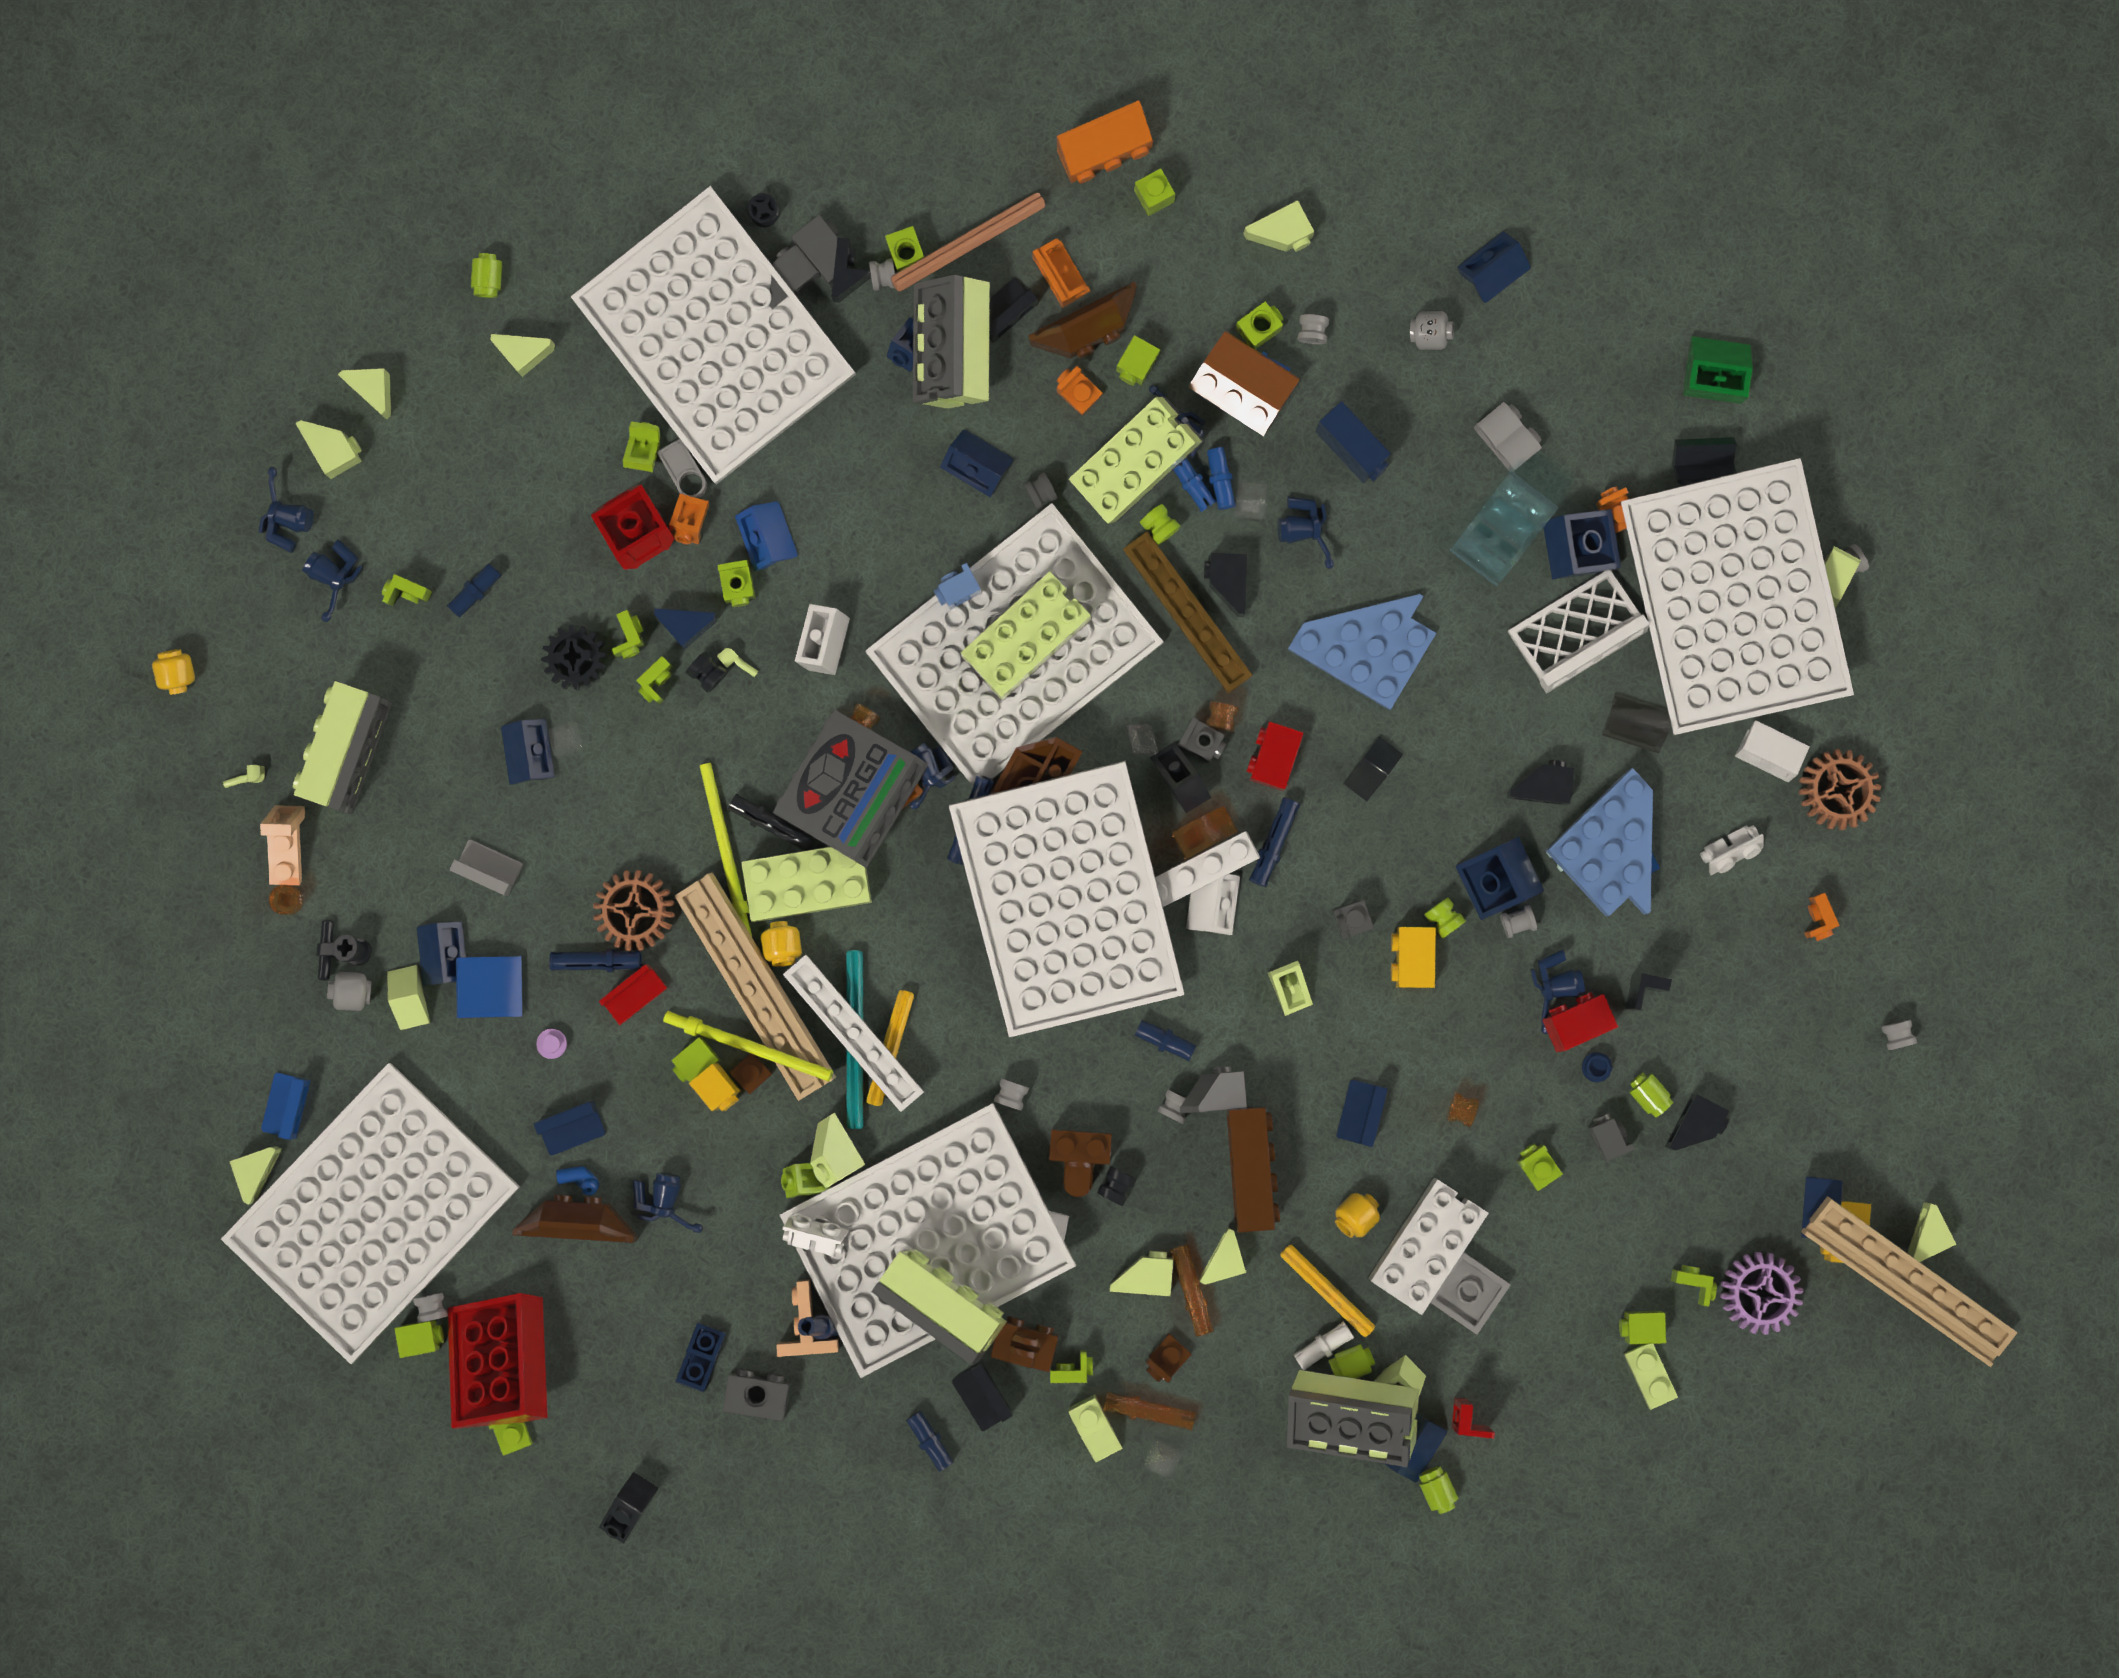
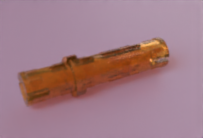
M1188 1244L1171 1248L1170 1252L1186 1301L1184 1307L1186 1311H1189L1195 1336L1198 1337L1214 1332L1206 1307L1208 1301L1207 1298L1204 1299Z
M1108 1391L1106 1393L1105 1401L1109 1402L1104 1403L1103 1411L1128 1415L1129 1419L1135 1420L1137 1417L1192 1431L1193 1419H1195L1196 1415L1195 1411H1187L1140 1400L1139 1396L1135 1395L1133 1398Z

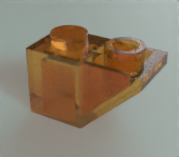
M1222 806L1172 832L1171 835L1184 859L1188 860L1232 836L1238 830L1226 808Z

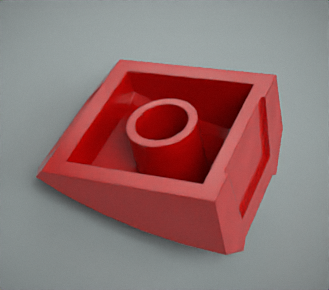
M642 484L625 490L599 506L591 514L593 521L613 555L624 570L638 569L640 565L665 550H669L675 539Z

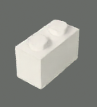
M809 604L795 662L809 671L835 675L850 618L836 608Z

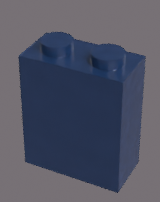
M1342 401L1319 421L1315 432L1363 484L1369 478L1374 482L1386 471V468L1389 466L1387 460L1391 453Z

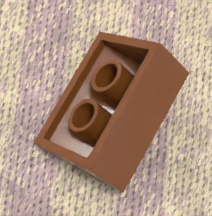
M1225 331L1202 363L1188 388L1264 436L1299 383L1300 378Z

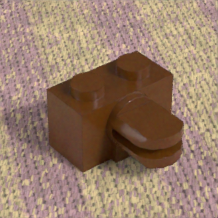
M1051 1129L1049 1160L1064 1161L1063 1185L1067 1193L1075 1197L1088 1194L1092 1188L1094 1163L1110 1165L1111 1133Z
M1007 1316L1006 1324L995 1338L991 1357L1020 1366L1050 1372L1058 1341V1334L1053 1333L1054 1328L1043 1324H1036V1328L1024 1326L1025 1320Z

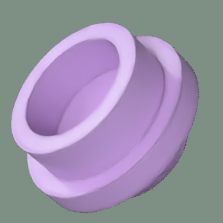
M547 1029L537 1038V1050L545 1058H558L564 1054L567 1048L566 1037L559 1030Z

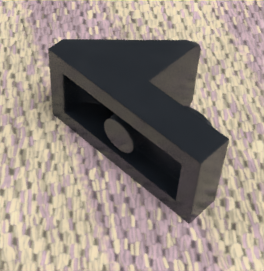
M838 238L831 294L832 300L835 303H840L871 279L870 271L849 268V266H855L856 249L851 248L850 239Z

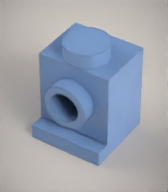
M967 563L961 566L963 572L960 574L957 571H953L942 577V583L933 590L941 606L947 604L951 610L982 593Z

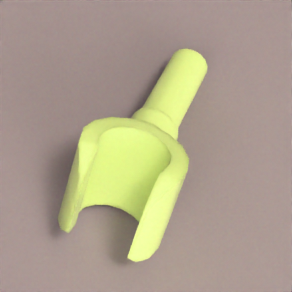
M725 648L717 656L727 668L735 662L738 667L753 677L758 673V670L744 662L730 648Z
M247 765V775L225 780L223 785L227 788L241 783L262 782L265 778V767Z

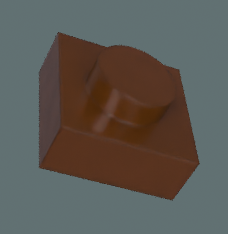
M751 1053L730 1072L749 1094H752L772 1075L771 1071L760 1059Z

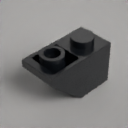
M633 1472L614 1499L599 1528L605 1531L609 1537L617 1539L624 1544L656 1494L658 1487Z

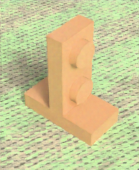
M275 805L260 824L261 835H267L269 885H300L302 882L300 824L305 818V806Z
M811 1279L798 1280L797 1287H792L793 1305H798L799 1317H794L795 1336L800 1335V1340L778 1342L776 1344L777 1357L838 1353L840 1350L839 1338L821 1340L815 1339L814 1336H803L799 1333V1321L802 1318L813 1317Z

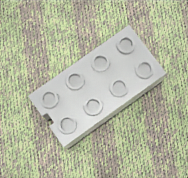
M1434 1177L1367 1277L1371 1282L1421 1315L1489 1214L1464 1197L1461 1201L1457 1200L1455 1197L1458 1192Z

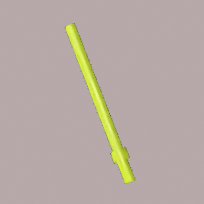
M705 763L699 766L732 905L752 937L747 916L749 907L747 901L743 899L711 763Z
M667 1011L664 1016L663 1022L682 1028L684 1033L695 1037L698 1035L704 1036L828 1082L832 1078L833 1070L703 1024L701 1019L693 1016L686 1018Z

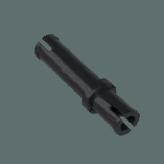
M737 793L727 809L750 821V825L754 828L759 826L803 851H808L815 837L767 811L766 806L762 804L758 806Z

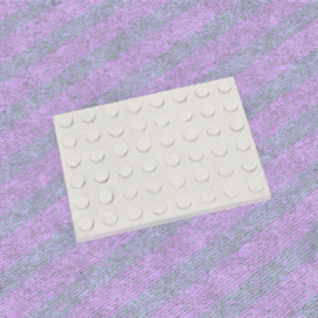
M711 186L571 296L716 485L856 375L851 366ZM771 275L788 295L774 309H771L769 306L771 303Z
M1801 458L1621 501L1674 735L1854 695Z
M1052 503L970 567L981 589V594L951 610L947 604L941 606L935 595L865 651L972 786L977 774L991 779L995 778L1005 769L1016 747L1044 739L1164 643ZM1050 571L1066 588L1065 597L1069 601L1075 598L1091 615V621L1002 702L962 659L961 652Z
M1126 761L949 805L1009 1037L1184 995Z
M388 1063L221 1240L350 1364H353L511 1198L520 1186L397 1068Z
M993 1103L780 1214L784 1225L791 1215H804L813 1221L835 1223L840 1228L849 1230L842 1242L844 1243L842 1255L836 1254L833 1257L815 1252L816 1241L811 1240L809 1250L796 1247L860 1378L936 1340L871 1292L876 1284L880 1282V1278L899 1251L918 1250L930 1259L927 1264L932 1268H943L954 1276L952 1282L957 1286H968L979 1294L978 1301L987 1305L991 1303L996 1307L1076 1267L1053 1218Z

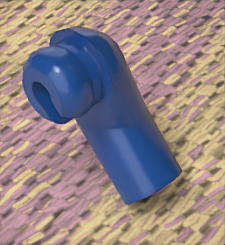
M584 1166L556 1170L558 1184L575 1182L583 1190L582 1193L587 1196L594 1195L599 1188L598 1178Z

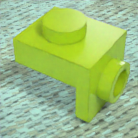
M630 422V437L623 458V467L653 472L658 455L657 451H659L660 428L647 422Z
M628 610L616 614L628 642L612 648V651L616 657L622 656L623 659H628L639 654L638 648L645 645L639 634L644 631L637 615L632 616Z
M1682 1265L1681 1270L1673 1269L1671 1281L1700 1287L1698 1304L1709 1307L1710 1300L1714 1301L1716 1297L1717 1284L1713 1282L1714 1277L1700 1274V1268Z

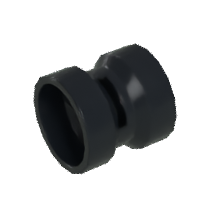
M705 651L692 662L686 673L692 679L699 680L701 687L709 693L725 678L728 671L721 665H716L713 662V657Z
M1110 1166L1106 1173L1107 1183L1101 1184L1097 1193L1123 1206L1127 1200L1125 1192L1133 1188L1137 1179Z

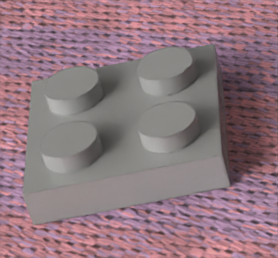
M1463 1252L1430 1303L1477 1335L1511 1285Z

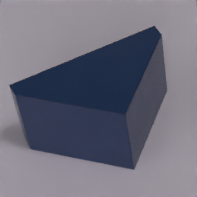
M656 608L654 611V615L684 649L717 623V615L715 613Z

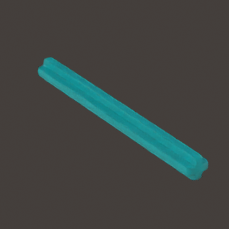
M849 950L846 953L847 1002L863 1020V952L860 950ZM847 1050V1128L861 1129L863 1127V1067Z

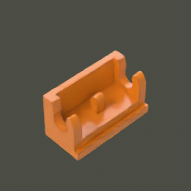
M1058 238L1032 251L1033 260L1062 308L1090 293L1089 287L1074 265L1061 240L1059 241Z

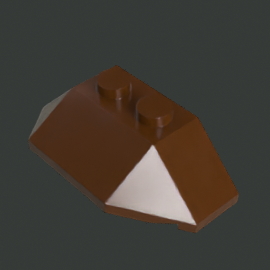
M1133 281L1056 322L1028 335L1030 345L1070 359L1075 356L1082 359L1095 351L1093 347L1103 342L1105 345L1116 342L1121 338L1120 333L1124 332L1136 295L1137 286Z
M1058 737L1016 747L991 794L1070 775L1083 751Z
M554 1194L553 1200L544 1201L519 1223L512 1233L513 1236L625 1243L637 1241V1234L611 1204L602 1203V1197L584 1196V1202L572 1201V1195Z

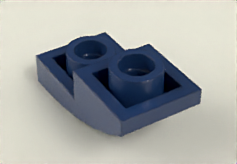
M697 1323L675 1382L704 1393L726 1333Z

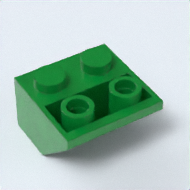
M1692 336L1690 339L1683 396L1742 404L1749 397L1753 370L1751 345Z

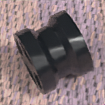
M759 193L749 201L748 212L752 221L757 226L770 227L775 224L779 217V208L771 195Z

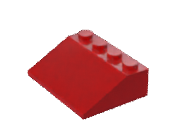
M518 1293L449 1307L448 1339L451 1428L459 1429L523 1423L548 1418L543 1297Z

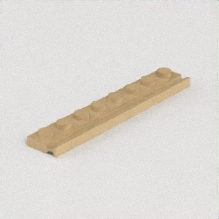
M713 872L705 875L702 879L676 894V900L764 1045L831 1069ZM776 1063L798 1101L829 1083L823 1079ZM834 1072L830 1081L837 1078Z
M1828 1196L1810 1218V1223L1807 1227L1801 1230L1808 1238L1990 1367L1993 1365L1992 1362L1996 1356L2001 1355L2017 1334L2009 1325Z

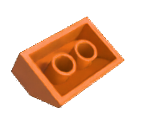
M1140 101L1133 102L1057 136V153L1071 183L1077 180L1079 184L1085 183L1095 177L1094 173L1105 169L1106 172L1119 168L1123 160L1130 157L1133 160H1137L1149 154L1153 140Z

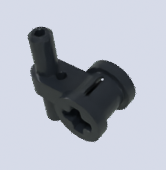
M331 920L322 921L320 943L317 944L316 956L319 957L318 979L322 981L330 979L331 958H337L340 961L361 966L369 961L372 954V948L368 941L351 935H341L332 943L334 922Z

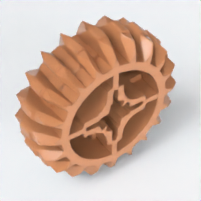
M1836 749L1833 751V756L1827 751L1822 753V760L1817 757L1813 758L1811 761L1815 768L1810 766L1804 768V772L1810 778L1802 777L1799 780L1801 784L1807 785V788L1798 791L1799 795H1808V800L1801 802L1802 807L1811 804L1812 809L1808 811L1807 815L1812 817L1818 813L1819 816L1816 819L1818 825L1823 824L1827 819V829H1833L1837 823L1839 830H1846L1847 822L1851 828L1857 827V818L1861 822L1868 820L1865 811L1868 813L1876 811V808L1870 802L1880 801V797L1873 795V791L1881 790V785H1873L1872 780L1879 777L1878 773L1869 775L1868 771L1873 767L1872 763L1862 766L1861 763L1864 759L1862 755H1858L1852 760L1853 751L1851 750L1846 751L1844 756H1842L1840 749ZM1836 765L1852 770L1858 778L1854 780L1846 779L1842 772L1837 770ZM1827 770V788L1818 793L1819 779L1823 772ZM1852 784L1842 794L1828 795L1829 792L1835 791L1834 788L1838 786ZM1862 786L1861 800L1853 810V792ZM1828 799L1835 801L1838 807L1843 809L1844 814L1830 811L1823 805L1822 801Z
M626 870L623 874L624 881L615 874L612 876L616 884L615 886L608 882L603 883L608 893L597 892L596 896L604 899L603 904H593V908L602 909V914H596L593 918L595 921L604 920V923L599 925L597 929L599 932L609 930L604 938L606 941H610L616 936L615 947L620 948L625 940L627 951H632L634 942H636L638 950L641 951L645 947L644 940L651 947L656 945L652 937L653 935L660 939L665 938L664 933L659 930L661 926L665 929H671L672 925L664 922L665 917H675V913L666 912V907L674 906V901H664L663 898L667 897L671 892L669 889L659 892L663 881L657 880L652 885L653 874L648 873L643 881L642 871L636 870L634 879H632L630 871ZM632 886V892H630L626 902L622 904L612 903L617 893L626 887ZM642 887L648 889L653 894L658 909L646 907L643 904ZM634 902H637L638 905L636 907H641V910L648 911V913L635 914L634 919H631V914L620 910V908L633 907ZM610 912L619 913L624 916L626 920L625 927H627L626 934L616 928L611 919ZM643 918H656L651 928L642 934L636 935V929H638L639 922Z

